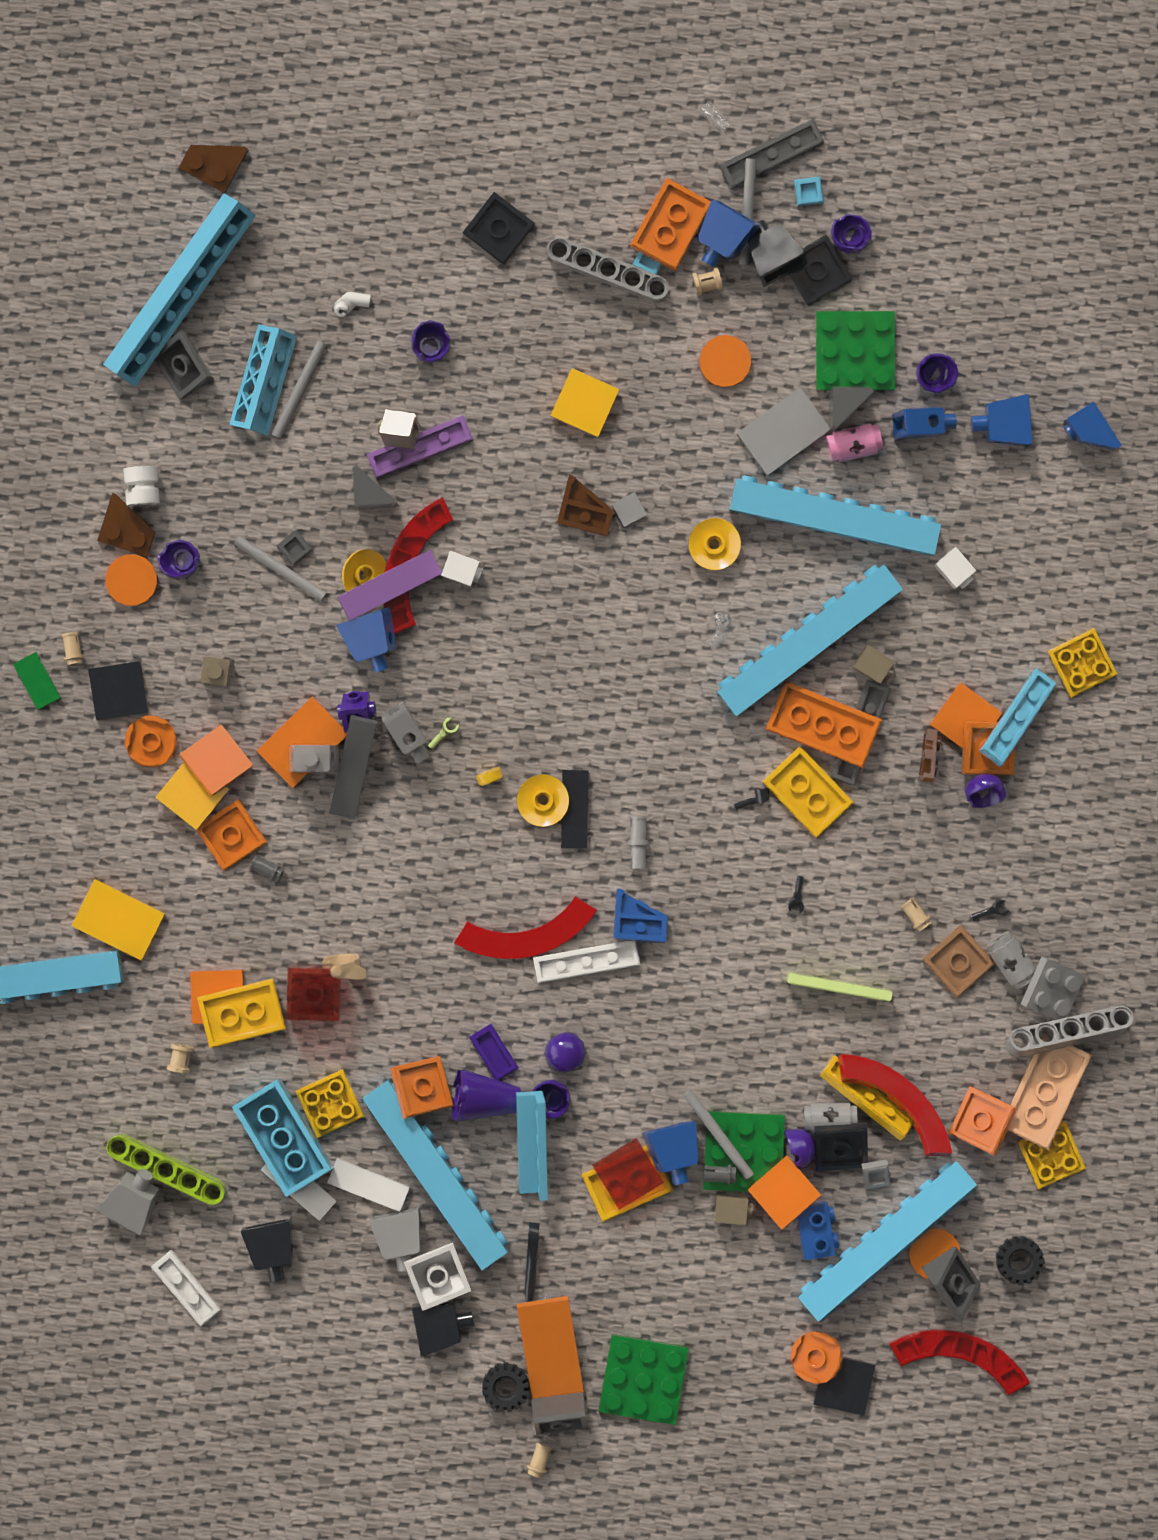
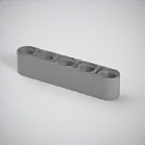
M555 238L548 245V257L557 265L651 302H661L668 294V282L659 275L564 238ZM557 245H562L566 248L567 253L559 258L553 255L552 249ZM580 255H587L590 257L591 263L587 267H581L577 264L576 259ZM610 264L614 266L616 272L612 276H604L601 273L602 266ZM636 274L640 282L636 286H629L625 282L627 275ZM654 283H659L663 286L664 292L659 296L651 294L649 287Z
M1117 1006L1018 1028L1009 1036L1006 1042V1049L1011 1056L1024 1057L1124 1034L1133 1023V1013L1128 1007ZM1114 1016L1122 1017L1125 1025L1117 1024ZM1094 1021L1099 1024L1100 1030H1092L1089 1022ZM1064 1028H1072L1075 1031V1036H1068ZM1039 1033L1048 1034L1050 1042L1042 1041ZM1014 1039H1022L1026 1047L1020 1048L1016 1046Z

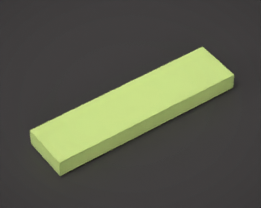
M788 972L786 980L792 985L888 1002L891 1001L893 993L887 989Z

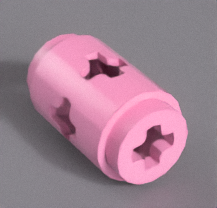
M878 424L860 425L832 432V435L826 436L832 462L838 460L840 463L878 454V451L883 450V442ZM854 441H858L860 445H863L850 449L854 446Z

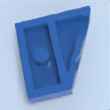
M617 889L613 940L665 944L667 916L658 910L650 908L643 901L636 900L626 894L624 890Z

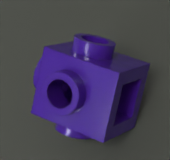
M352 691L348 694H343L342 702L337 706L339 720H342L344 733L348 731L351 715L371 720L372 717H376L375 701L370 700L369 692Z

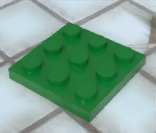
M816 311V391H831L833 387H871L873 390H895V311Z
M708 1111L754 1174L745 1179L737 1169L736 1183H731V1185L724 1182H704L703 1179V1190L749 1192L748 1189L783 1159L785 1114ZM706 1127L704 1171L705 1165L728 1167L731 1164V1167H736Z
M612 1334L598 1412L675 1425L689 1347Z

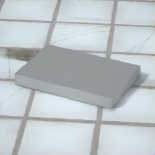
M800 387L739 431L737 435L768 476L830 431V429Z

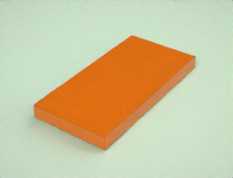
M785 681L766 730L863 768L882 719Z
M568 1296L516 1304L532 1399L583 1392L584 1395Z

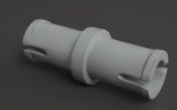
M630 817V840H628V846H630V869H647L646 846H649V840H646L647 817Z

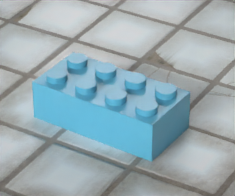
M281 1078L232 1106L286 1197L334 1168Z

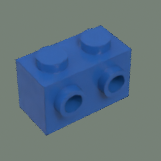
M827 1201L814 1202L797 1217L804 1260L836 1256L835 1248H839L837 1232L832 1233L831 1223L835 1222L833 1206L828 1207Z

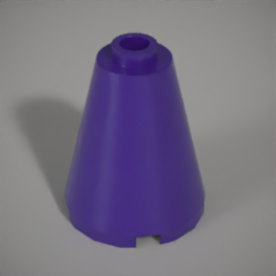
M465 1069L457 1070L453 1082V1087H456L455 1098H452L453 1120L462 1122L515 1114L516 1092H521V1089L518 1086Z

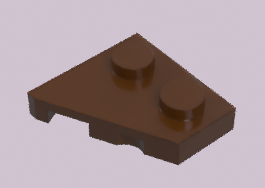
M190 145L178 168L225 194L249 149L243 146Z
M569 474L557 524L607 537L614 510L601 501L591 490L586 488L576 477Z

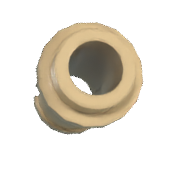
M79 632L62 634L66 655L63 659L67 662V666L83 664L82 659L85 657L81 655Z
M914 897L900 906L914 924L913 929L917 928L920 932L932 923L929 920L930 915L926 916Z
M536 1442L531 1463L527 1464L528 1474L542 1478L543 1474L547 1473L545 1467L552 1450L551 1446Z

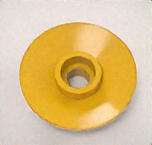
M708 518L694 527L689 537L688 546L692 558L698 565L709 570H720L728 567L735 561L740 552L741 541L738 531L730 522L721 518ZM715 539L719 542L717 549L710 548L709 542Z
M361 549L354 552L347 559L342 571V582L346 592L384 573L386 561L380 553L371 549ZM361 570H362L363 573H364V575H363L362 578H360V576H359Z
M535 775L527 779L518 791V810L522 817L533 825L541 827L553 825L560 821L567 812L569 806L568 791L559 779L551 775ZM541 795L548 797L549 801L546 805L539 803Z

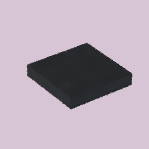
M493 192L462 234L502 265H505L535 226V223L496 192Z
M827 234L802 248L808 264L789 274L807 306L853 280Z
M141 661L88 669L96 720L149 713Z
M867 1122L814 1126L816 1172L862 1168L861 1164L868 1163Z
M843 1357L842 1367L838 1374L828 1382L817 1384L813 1405L864 1416L875 1363Z

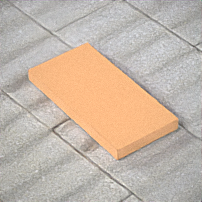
M1043 1033L1041 1040L1050 1042V1037L1048 1034ZM1074 1046L1033 1054L1010 1104L1016 1107L1017 1110L1007 1131L1048 1150L1092 1055Z

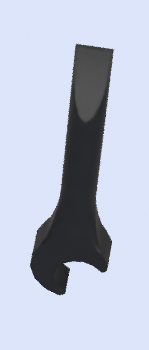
M529 1222L524 1289L526 1302H531L535 1293L540 1223Z

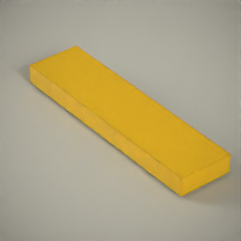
M834 1055L828 1061L819 1076L898 1140L904 1139L914 1123L911 1117L878 1089H872L852 1082H842L838 1057Z

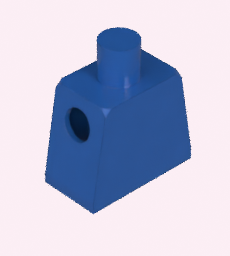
M712 200L698 237L700 242L708 246L702 260L716 267L722 255L735 259L761 225L723 202Z
M1029 394L988 403L985 405V415L971 416V431H986L987 442L1017 446L1032 445Z
M943 407L903 409L892 414L894 440L937 437L945 434V430L956 429L957 426L956 415L944 414ZM928 419H931V426L928 423ZM903 420H905V429H903L902 425Z
M389 607L337 625L356 662L369 658L374 673L389 668L384 653L392 651L397 647Z
M695 1121L682 1122L642 1132L656 1170L663 1173L671 1171L674 1185L689 1182L686 1167L698 1164Z

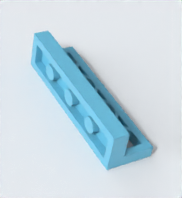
M258 324L229 425L251 430L262 435H269L297 335L279 328ZM265 333H270L268 343L263 345ZM261 359V367L256 371L257 361ZM254 384V386H255L254 391H253V393L249 396V394H248L249 388H250L251 385ZM247 409L245 422H240L242 412Z
M542 1091L516 1092L519 1193H538L540 1201L548 1200L544 1096Z

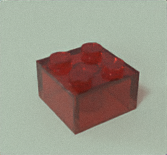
M289 964L287 971L286 1020H340L342 979L334 978L331 975V968L334 965Z

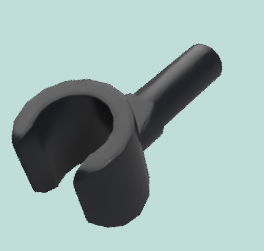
M754 789L755 797L735 803L736 810L751 804L767 802L770 798L769 789Z
M797 876L793 898L788 902L790 912L791 905L794 902L801 904L799 913L804 909V904L801 900L803 876Z
M996 900L991 907L973 913L971 916L973 920L992 914L1006 915L1009 910L999 912L997 908L999 903L1006 901Z

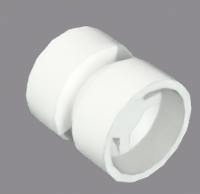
M137 466L123 469L124 483L129 486L125 491L126 506L160 504L159 489L155 487V483L158 482L157 466Z

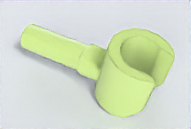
M451 717L444 721L443 729L428 744L432 750L448 734H453L457 731L459 724L454 730L446 728V723L450 721Z

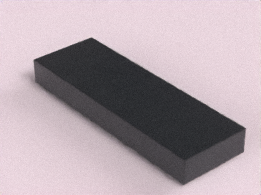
M562 770V783L568 791L569 806L561 821V848H587L589 770Z

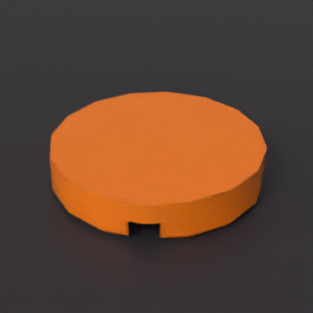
M730 335L716 336L709 340L701 351L699 358L700 370L705 379L711 384L719 387H733L742 382L749 373L751 366L750 351L746 344L737 337Z
M125 554L116 558L109 565L105 575V583L109 595L115 601L126 606H138L147 602L154 595L158 585V575L154 566L146 558L136 554Z
M144 716L129 726L125 734V748L135 763L144 767H157L165 764L173 756L177 748V736L174 728L167 720L158 716Z
M933 1227L909 1247L910 1264L919 1275L929 1279L922 1267L952 1247H957L960 1251L959 1243L948 1231Z
M807 1332L799 1337L792 1346L791 1363H793L796 1374L805 1382L813 1384L828 1382L838 1374L842 1367V1349L837 1340L826 1332Z

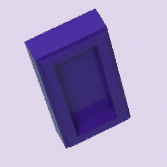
M491 1023L469 1037L496 1080H500L519 1068Z

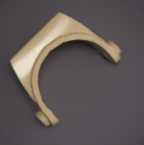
M358 954L332 955L325 957L322 961L323 967L331 970V975L334 978L354 980L366 978V969L361 967Z

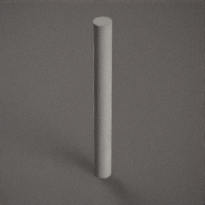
M746 159L742 214L751 220L753 217L756 159ZM748 243L740 252L739 265H749L750 247Z
M316 342L271 435L279 439L282 438L327 346L324 343Z
M238 536L234 542V545L319 601H322L327 594L241 536Z
M692 1089L683 1095L743 1177L745 1179L751 1177L754 1174Z

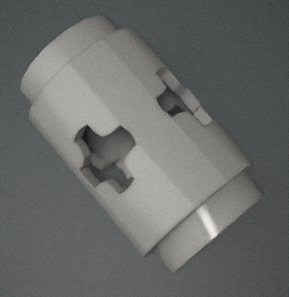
M1007 931L992 939L987 944L990 949L989 954L1009 984L1014 985L1016 989L1029 984L1036 967L1015 935H1011ZM1008 958L1010 961L1015 959L1017 961L1015 971L1012 972L1011 969L1007 968L1005 959Z
M810 1103V1106H804V1130L811 1132V1134H814V1126L857 1123V1106L850 1105V1103ZM823 1113H838L839 1116L834 1117V1122H829L828 1117H824Z

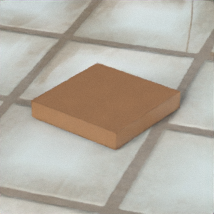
M961 924L922 958L956 998L996 964Z

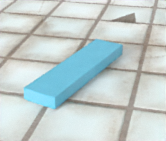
M1037 668L1034 669L979 752L998 766H1002L1057 683Z

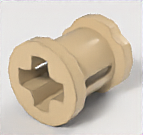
M718 267L714 268L712 272L697 275V273L692 274L697 297L701 296L703 292L716 289L723 291Z
M171 1043L173 1051L170 1064L167 1065V1070L189 1074L188 1064L190 1054L194 1052V1047Z

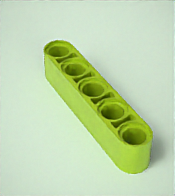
M123 1133L116 1134L107 1143V1153L113 1159L138 1171L140 1169L148 1170L153 1178L206 1204L216 1205L226 1195V1185L220 1179ZM115 1140H122L125 1143V1152L120 1153L114 1149L113 1144ZM139 1151L148 1153L150 1157L149 1163H140L137 1159V1153ZM165 1162L171 1164L173 1174H163L160 1169L161 1164ZM184 1175H194L197 1179V1184L192 1187L186 1185ZM208 1186H217L220 1189V1196L217 1198L209 1196L207 1192Z

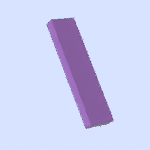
M462 415L420 432L415 449L386 446L368 453L367 457L376 479L472 441L473 438Z
M428 550L337 596L348 620H352L442 574L432 551Z

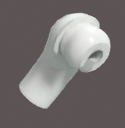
M347 292L335 302L334 312L339 317H345L356 306L369 308L371 295Z

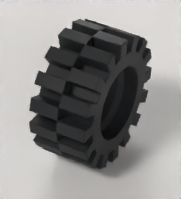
M1013 1236L1012 1239H1006L1005 1243L999 1246L998 1253L996 1252V1266L1001 1275L1010 1283H1017L1018 1285L1030 1284L1033 1279L1037 1280L1039 1278L1038 1274L1043 1272L1044 1268L1042 1266L1045 1264L1044 1254L1039 1246L1025 1236ZM1016 1251H1025L1030 1257L1029 1265L1023 1270H1016L1010 1264V1258Z
M504 1362V1364L498 1363L493 1368L491 1367L487 1374H485L482 1384V1393L486 1403H489L493 1409L497 1408L499 1412H503V1410L512 1412V1409L517 1410L520 1408V1405L525 1403L529 1393L528 1377L525 1375L524 1370L517 1367L514 1363L513 1365L509 1364V1362ZM504 1377L512 1379L516 1384L515 1392L507 1397L498 1394L495 1388L497 1381Z

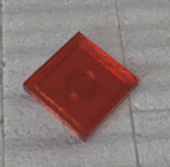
M637 1137L592 1164L619 1210L664 1183Z

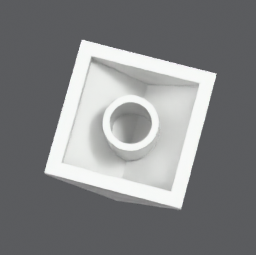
M453 1242L404 1262L423 1311L471 1291Z

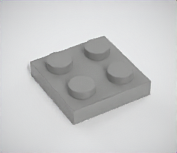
M1041 957L1021 1005L1056 1020L1067 1018L1085 975Z

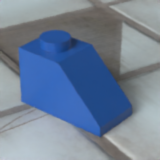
M1094 401L1064 420L1066 423L1064 430L1071 440L1076 439L1078 443L1115 450L1122 446Z

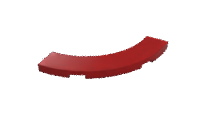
M443 497L419 511L400 532L389 553L384 573L416 557L433 534L443 526L454 521ZM409 591L383 603L384 608H390L395 634L416 625L410 607Z
M575 896L570 904L554 919L537 928L521 932L505 933L492 931L467 921L454 944L465 950L491 958L519 959L531 957L550 951L570 940L591 920L597 909Z
M841 1054L838 1057L842 1082H852L872 1089L876 1088L887 1094V1098L894 1102L903 1112L906 1111L915 1123L913 1126L920 1137L925 1156H950L953 1153L949 1137L939 1115L928 1099L913 1083L892 1068L869 1058L849 1054Z
M943 1329L914 1332L889 1342L901 1366L923 1358L950 1356L974 1363L984 1369L997 1380L1008 1396L1030 1384L1022 1369L1004 1351L994 1344L969 1333Z

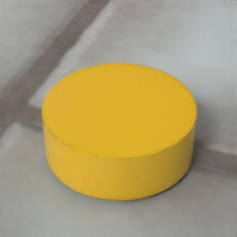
M496 767L476 775L478 784L483 786L501 779L503 774L500 767Z

